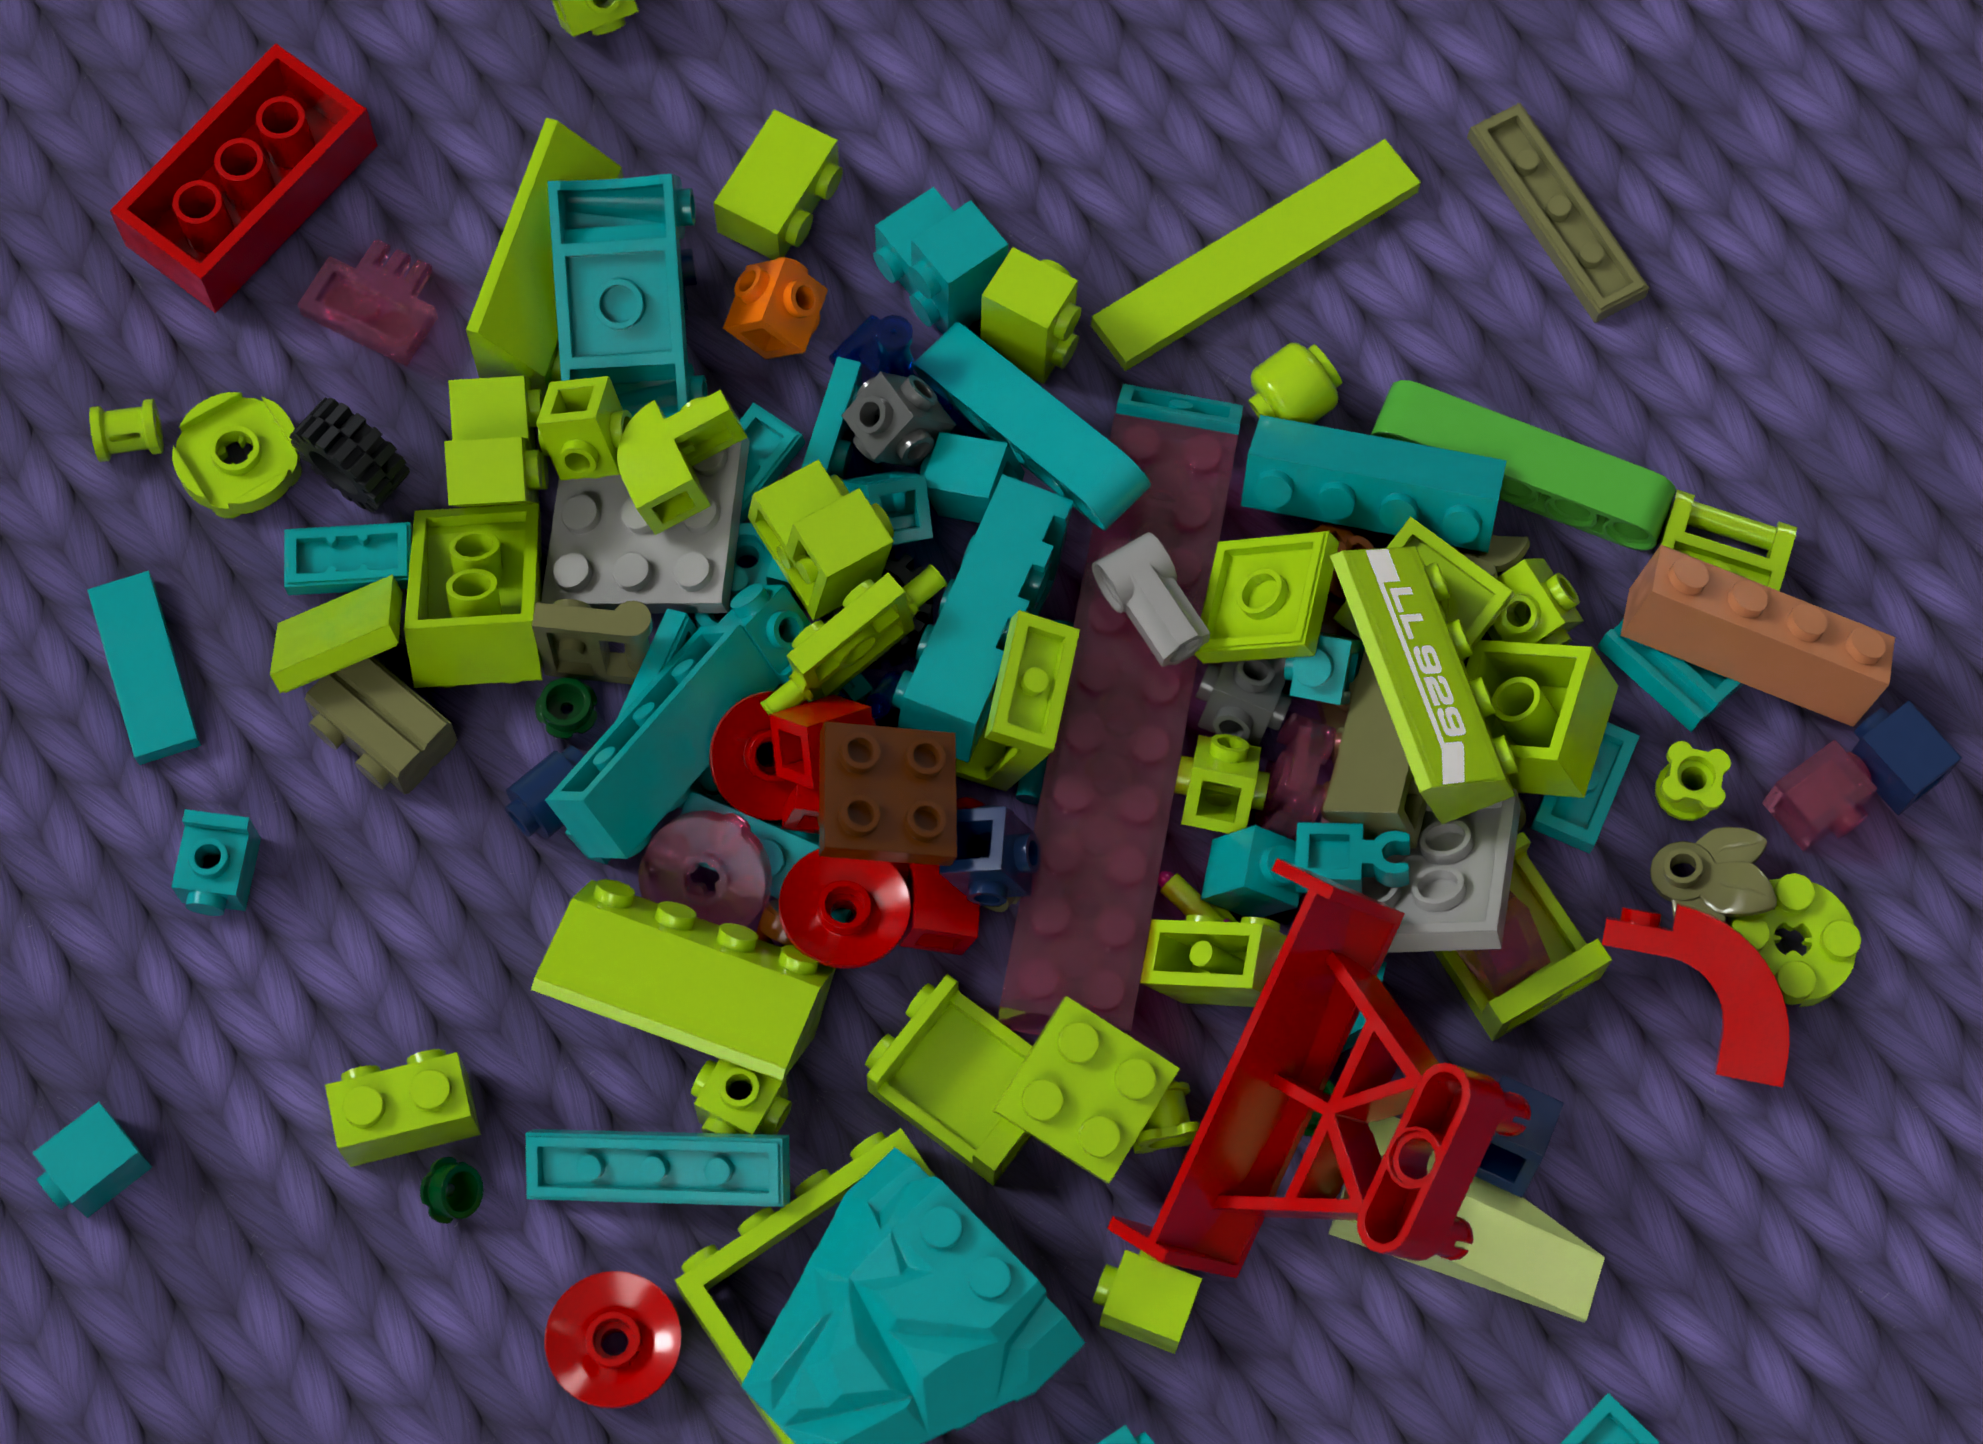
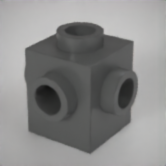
M881 371L877 376L869 379L860 387L857 392V398L841 415L855 434L853 438L855 446L869 460L875 463L886 462L917 468L924 458L933 451L939 432L950 433L956 426L939 403L935 392L923 380L913 375L904 377Z
M1286 658L1222 662L1221 667L1209 663L1195 698L1206 702L1197 726L1215 734L1238 736L1246 740L1249 745L1257 747L1267 727L1279 731L1293 697L1282 692L1286 681L1284 678Z

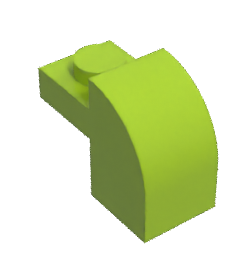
M721 389L707 397H698L687 402L679 412L667 418L656 401L653 400L632 417L622 433L617 452L619 473L637 511L655 535L711 506L692 466L747 438L737 415Z

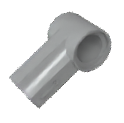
M1147 532L1092 564L1095 580L1105 599L1116 612L1120 614L1126 612L1162 667L1181 663L1193 656L1201 646L1209 641V630L1177 584V573L1166 549L1154 534Z

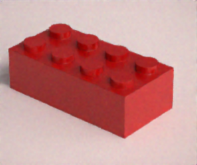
M275 43L110 210L126 247L216 313L378 146L368 111L357 101Z

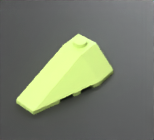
M1394 1116L1368 1124L1369 1129L1373 1132L1382 1159L1401 1120ZM1433 1151V1153L1430 1155L1429 1160H1428V1163H1427V1173H1428V1174L1430 1173V1171L1432 1170V1168H1433V1166H1434V1162H1435V1152H1434V1151ZM1474 1177L1456 1215L1457 1217L1464 1218L1473 1230L1472 1245L1460 1241L1455 1243L1456 1246L1469 1250L1466 1256L1453 1261L1441 1258L1438 1255H1433L1429 1259L1422 1261L1396 1257L1583 1323L1587 1321L1605 1259L1604 1256L1524 1197L1521 1198L1478 1177ZM1345 1183L1340 1199H1349ZM1357 1220L1332 1221L1328 1234L1367 1247L1362 1243L1357 1232Z

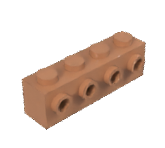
M1663 545L1659 546L1629 589L1620 635L1852 727L1857 724L1889 686L1895 643L1894 636Z

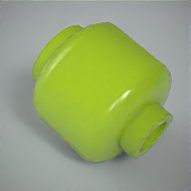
M1292 342L1252 371L1251 385L1256 394L1248 399V403L1258 418H1260V415L1314 424L1337 406L1339 397L1336 388L1343 382L1332 363L1315 344L1307 349L1299 343Z

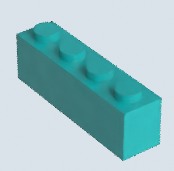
M1260 415L1248 452L1241 506L1397 535L1411 516L1450 546L1488 553L1507 460Z
M740 624L701 626L545 801L588 857L628 859L636 855L650 842L652 837L650 832L668 812L678 808L686 801L691 792L689 787L706 768L710 767L709 752L712 737L725 713L737 702L750 695L774 691L781 683L780 679Z

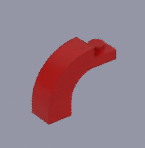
M796 784L784 803L781 829L819 834L817 820L819 813V788L813 790ZM891 862L902 875L907 885L911 902L908 927L899 942V946L963 955L978 938L980 905L968 901L967 896L939 874V865Z
M1679 903L1676 905L1672 929L1660 926L1662 914L1622 907L1620 919L1606 918L1602 945L1677 959L1695 968L1712 985L1720 1000L1722 1009V1031L1714 1069L1716 1075L1783 1088L1790 1046L1786 1005L1776 978L1766 961L1740 932L1710 913Z

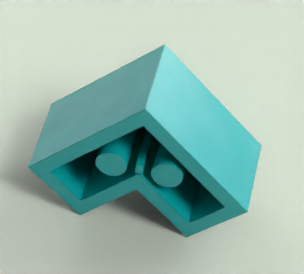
M932 187L875 225L876 251L873 253V258L878 269L889 282H900L910 294L909 300L914 312L926 326L931 327L935 324L940 332L944 334L956 322L968 328L981 319L982 294L1008 255V243L972 200L954 211L935 187Z

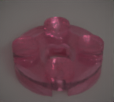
M1293 713L1286 720L1276 742L1287 745V748L1281 752L1276 762L1268 760L1265 772L1270 773L1263 811H1255V825L1296 841L1297 822H1315L1325 794V787L1316 784L1320 764L1325 765L1332 753L1336 739L1335 727L1322 724L1320 720Z
M704 810L688 812L677 816L660 829L649 843L646 854L642 857L638 871V880L641 895L644 899L655 903L672 901L684 904L696 912V917L717 925L734 923L747 927L765 907L766 903L769 902L772 872L765 848L758 837L751 832V827L743 817L734 813L720 814ZM699 862L707 863L710 868H715L720 878L715 882L716 891L708 892L704 882L694 883L690 874L699 868Z

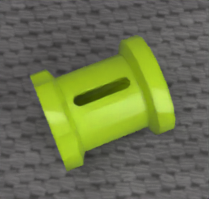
M154 398L144 399L142 406L104 411L101 405L90 407V430L95 454L99 462L109 461L112 454L149 449L153 455L163 453L162 425Z

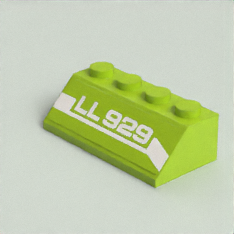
M1415 546L1344 550L1330 555L1418 790L1440 823H1448L1514 797L1515 793L1508 776L1519 772V769L1505 735L1495 739L1492 737L1485 717L1496 713V710L1482 676L1470 680L1463 659L1474 654L1460 620L1456 619L1448 623L1440 602L1451 598L1438 563L1434 562L1426 566Z

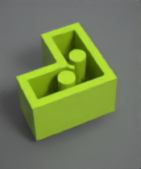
M526 376L448 380L452 441H444L448 505L480 507L539 503L538 490L548 489L549 485L547 456L535 448L534 427H537L536 422L543 404L542 390H532L531 379Z
M819 459L753 493L748 519L813 621L841 607L846 596L862 582L872 579L876 583L881 579L894 542L892 539L894 537V530L889 517L879 504L874 503L870 505L860 488L849 493L847 487L837 475H828Z

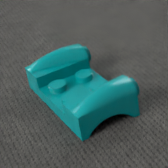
M674 174L603 180L547 181L561 381L609 376L622 409L628 410L632 417L653 400L656 401L667 418L679 412L687 402L698 397H707L706 378L704 375H695L693 365L688 363L680 239L685 237V226H693L696 222L693 189L682 188L680 177Z

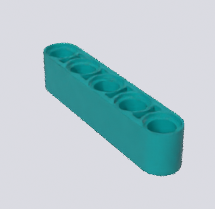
M956 322L912 364L918 376L931 387L939 398L989 439L1008 443L1021 465L1058 495L1074 500L1073 507L1100 529L1106 531L1151 487L1148 477L1127 454L961 323Z

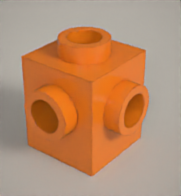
M778 257L774 260L747 265L745 271L736 281L734 287L735 297L723 329L766 360L804 353L811 335L816 331L820 323V311L828 289L811 277L808 269L802 263L791 258Z

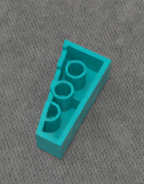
M1002 474L976 534L972 536L966 548L955 580L951 579L945 589L939 606V617L935 626L928 624L923 632L915 656V660L919 662L914 673L905 670L898 682L892 700V706L901 709L897 728L953 732L956 737V758L967 763L969 762L988 723L1010 620L1019 610L1036 616L1040 615L1057 578L1074 500Z

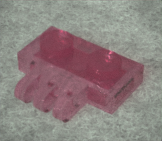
M376 239L371 244L356 268L329 256L298 303L301 315L408 366L438 319L435 307L417 298L431 275L432 265L419 259L414 263L406 277H403L410 265L411 255L397 249L385 267H383L390 252V245L379 239Z

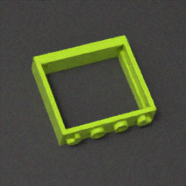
M901 1128L887 1138L883 1132L871 1135L850 1152V1156L853 1159L850 1163L832 1175L827 1169L820 1170L797 1186L794 1190L797 1198L777 1212H774L771 1206L761 1209L738 1227L741 1236L720 1250L714 1244L709 1245L692 1255L681 1266L684 1274L675 1279L678 1291L740 1385L743 1383L754 1361L707 1290L841 1201L845 1193L892 1149L897 1148L914 1160L929 1177L934 1176ZM747 1394L779 1444H794Z

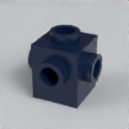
M985 805L975 809L956 810L957 858L951 866H940L939 874L967 896L968 901L978 905L999 906L1007 902V897L1031 896L1033 873L1039 870L1041 863V848L1036 833L1006 806Z

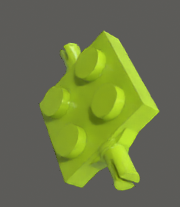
M929 564L925 570L903 588L889 572L876 583L869 579L859 584L844 599L842 603L843 610L825 624L821 620L810 624L794 639L792 643L794 649L786 655L793 670V673L789 676L790 680L764 701L760 702L763 709L769 715L800 705L805 700L813 701L838 692L915 629L913 617L919 612L918 608L943 587H946V580L932 564Z

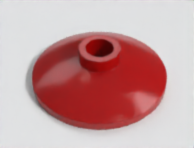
M765 691L750 695L732 706L719 721L712 737L709 752L712 778L723 798L736 810L746 815L770 821L782 820L784 803L797 784L776 776L774 758L765 765H761L757 760L759 746L765 742L773 744L770 716L763 709L760 702L764 701L775 691Z
M819 849L801 858L791 868L780 890L779 917L782 928L790 942L802 954L819 961V964L833 968H859L884 958L901 941L910 918L911 902L907 885L895 866L887 861L819 856ZM845 908L854 914L855 919L848 923L838 922L833 919L831 914L836 909Z
M607 1271L593 1274L571 1286L553 1307L546 1324L544 1338L545 1354L549 1368L561 1387L577 1400L587 1405L604 1409L629 1407L655 1394L673 1373L680 1356L682 1344L680 1321L668 1296L650 1280L624 1271ZM612 1333H622L628 1338V1345L625 1351L615 1356L605 1353L603 1351L605 1338Z

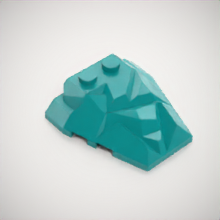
M894 1148L845 1193L831 1223L816 1250H814L801 1278L785 1307H783L741 1387L794 1444H924L953 1429L957 1432L977 1422L976 1418L1012 1401L1017 1403L1036 1394L1085 1346V1342L1067 1317L1046 1297L1047 1290L1041 1282L947 1185L936 1176L929 1177L914 1160L897 1148Z

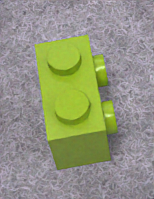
M774 109L714 201L717 232L772 260L784 257L791 245L799 247L810 231L813 222L812 212L821 198L829 200L841 181L843 168L839 166L838 140Z
M1012 247L982 294L981 339L1027 376L1044 384L1055 366L1063 369L1068 364L1078 345L1079 336L1074 334V328L1082 311V308L1076 305L1078 280L1071 277L1070 273L1060 264L1048 259L1040 261Z
M1187 915L1186 920L1152 919L1140 983L1181 1003L1255 1007L1287 936L1280 932L1281 925L1278 922L1260 917H1242L1241 922H1223L1217 918L1203 915Z
M443 1049L426 1050L408 1057L407 1065L382 1071L376 1065L356 1067L342 1073L341 1081L325 1084L337 1149L350 1167L481 1135L468 1072L458 1052L446 1054V1051Z

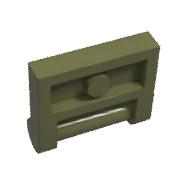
M560 599L555 601L554 604L536 602L532 629L546 676L630 685L633 684L649 650V635L653 628L651 613L648 607L638 601H626L620 604L615 611L595 609L589 604L575 599ZM608 642L624 643L625 652H610Z

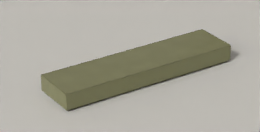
M1521 103L1470 127L1467 136L1468 140L1594 323L1646 297L1649 286Z

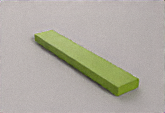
M1384 139L1091 316V327L1124 371H1127L1417 194L1421 182L1387 140Z

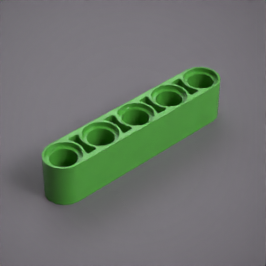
M1400 380L1391 385L1371 433L1372 436L1507 460L1500 500L1634 550H1649L1656 546L1676 493L1673 483L1655 471L1413 381Z

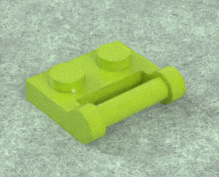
M1676 490L1666 517L1659 546L1669 547L1780 591L1797 532L1796 526L1779 521L1775 527L1694 501V494ZM1689 525L1768 550L1767 558L1685 532L1686 526Z

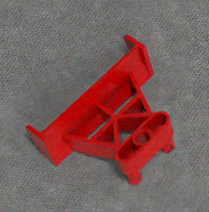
M1277 858L1271 871L1309 890L1154 1226L1151 1227L1129 1219L1112 1216L1107 1229L1161 1263L1232 1278L1238 1277L1265 1217L1357 1220V1232L1361 1241L1372 1251L1413 1261L1427 1260L1433 1255H1438L1441 1258L1452 1261L1459 1260L1466 1256L1469 1250L1456 1246L1455 1243L1460 1241L1472 1245L1473 1230L1464 1218L1457 1217L1456 1215L1495 1131L1500 1135L1508 1137L1517 1136L1522 1133L1527 1127L1514 1122L1513 1119L1517 1116L1530 1121V1105L1522 1095L1503 1091L1500 1084L1491 1076L1457 1065L1439 1063L1377 977L1405 913L1335 881ZM1361 1012L1366 1022L1332 1095L1323 1090ZM1397 1066H1399L1406 1077L1391 1082ZM1314 1110L1321 1113L1322 1117L1285 1197H1275ZM1403 1113L1382 1159L1373 1132L1369 1129L1368 1124ZM1433 1151H1434V1152H1435V1162H1434V1166H1433L1432 1170L1430 1171V1173L1428 1174V1173H1427V1163H1428V1160H1429L1430 1155H1431V1154L1433 1153ZM1343 1183H1345L1349 1199H1336Z

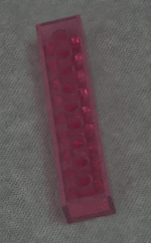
M1117 413L1114 415L1110 441L1141 468L1150 480L1151 487L1106 531L1093 523L1073 626L1080 629L1055 748L1048 755L1034 826V832L1041 848V863L1039 870L1033 873L1031 896H1022L1020 898L999 1006V1022L1010 1030L1040 1035L1063 997L1068 996L1130 1036L1198 658L1193 655L1177 665L1172 664L1162 667L1126 612L1121 614L1116 612L1105 599L1095 580L1092 564L1150 532L1159 539L1169 554L1177 573V584L1201 618L1221 534L1238 439L1236 434Z

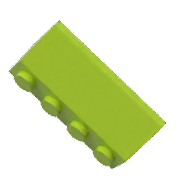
M545 119L466 328L479 378L526 376L531 379L532 390H542L543 401L549 383L561 381L547 181L624 178L622 166L558 120Z
M591 880L571 899L536 973L531 988L532 991L783 1081L814 1039L836 968L819 964V961L802 954L794 945L779 947L759 940L757 933L748 927L734 923L717 925L696 917V912L684 904L672 901L656 903L636 896L635 890L632 887L616 880Z

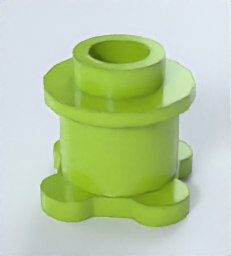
M1678 741L1672 744L1666 753L1669 764L1660 771L1655 782V797L1660 807L1669 816L1681 821H1695L1705 817L1712 810L1718 809L1724 802L1726 794L1722 789L1723 775L1731 767V760L1727 753L1721 749H1713L1707 752L1694 749L1685 741ZM1683 783L1690 785L1694 790L1686 788Z
M1173 1079L1133 1144L1134 1153H1150L1160 1149L1192 1144L1200 1122H1190L1185 1096L1191 1091L1187 1082H1175V1079Z

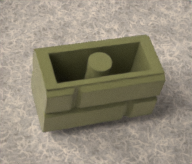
M373 656L322 677L306 693L304 698L314 717L308 723L310 728L331 748L337 750L344 743L360 757L355 762L356 767L380 789H384L390 782L404 795L409 794L429 774L431 767L436 766L455 747L458 741L451 722Z

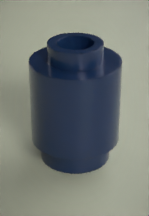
M569 746L562 753L554 750L506 789L511 803L505 807V811L518 829L526 836L530 837L537 832L543 838L548 839L564 826L545 799L584 757L574 746Z

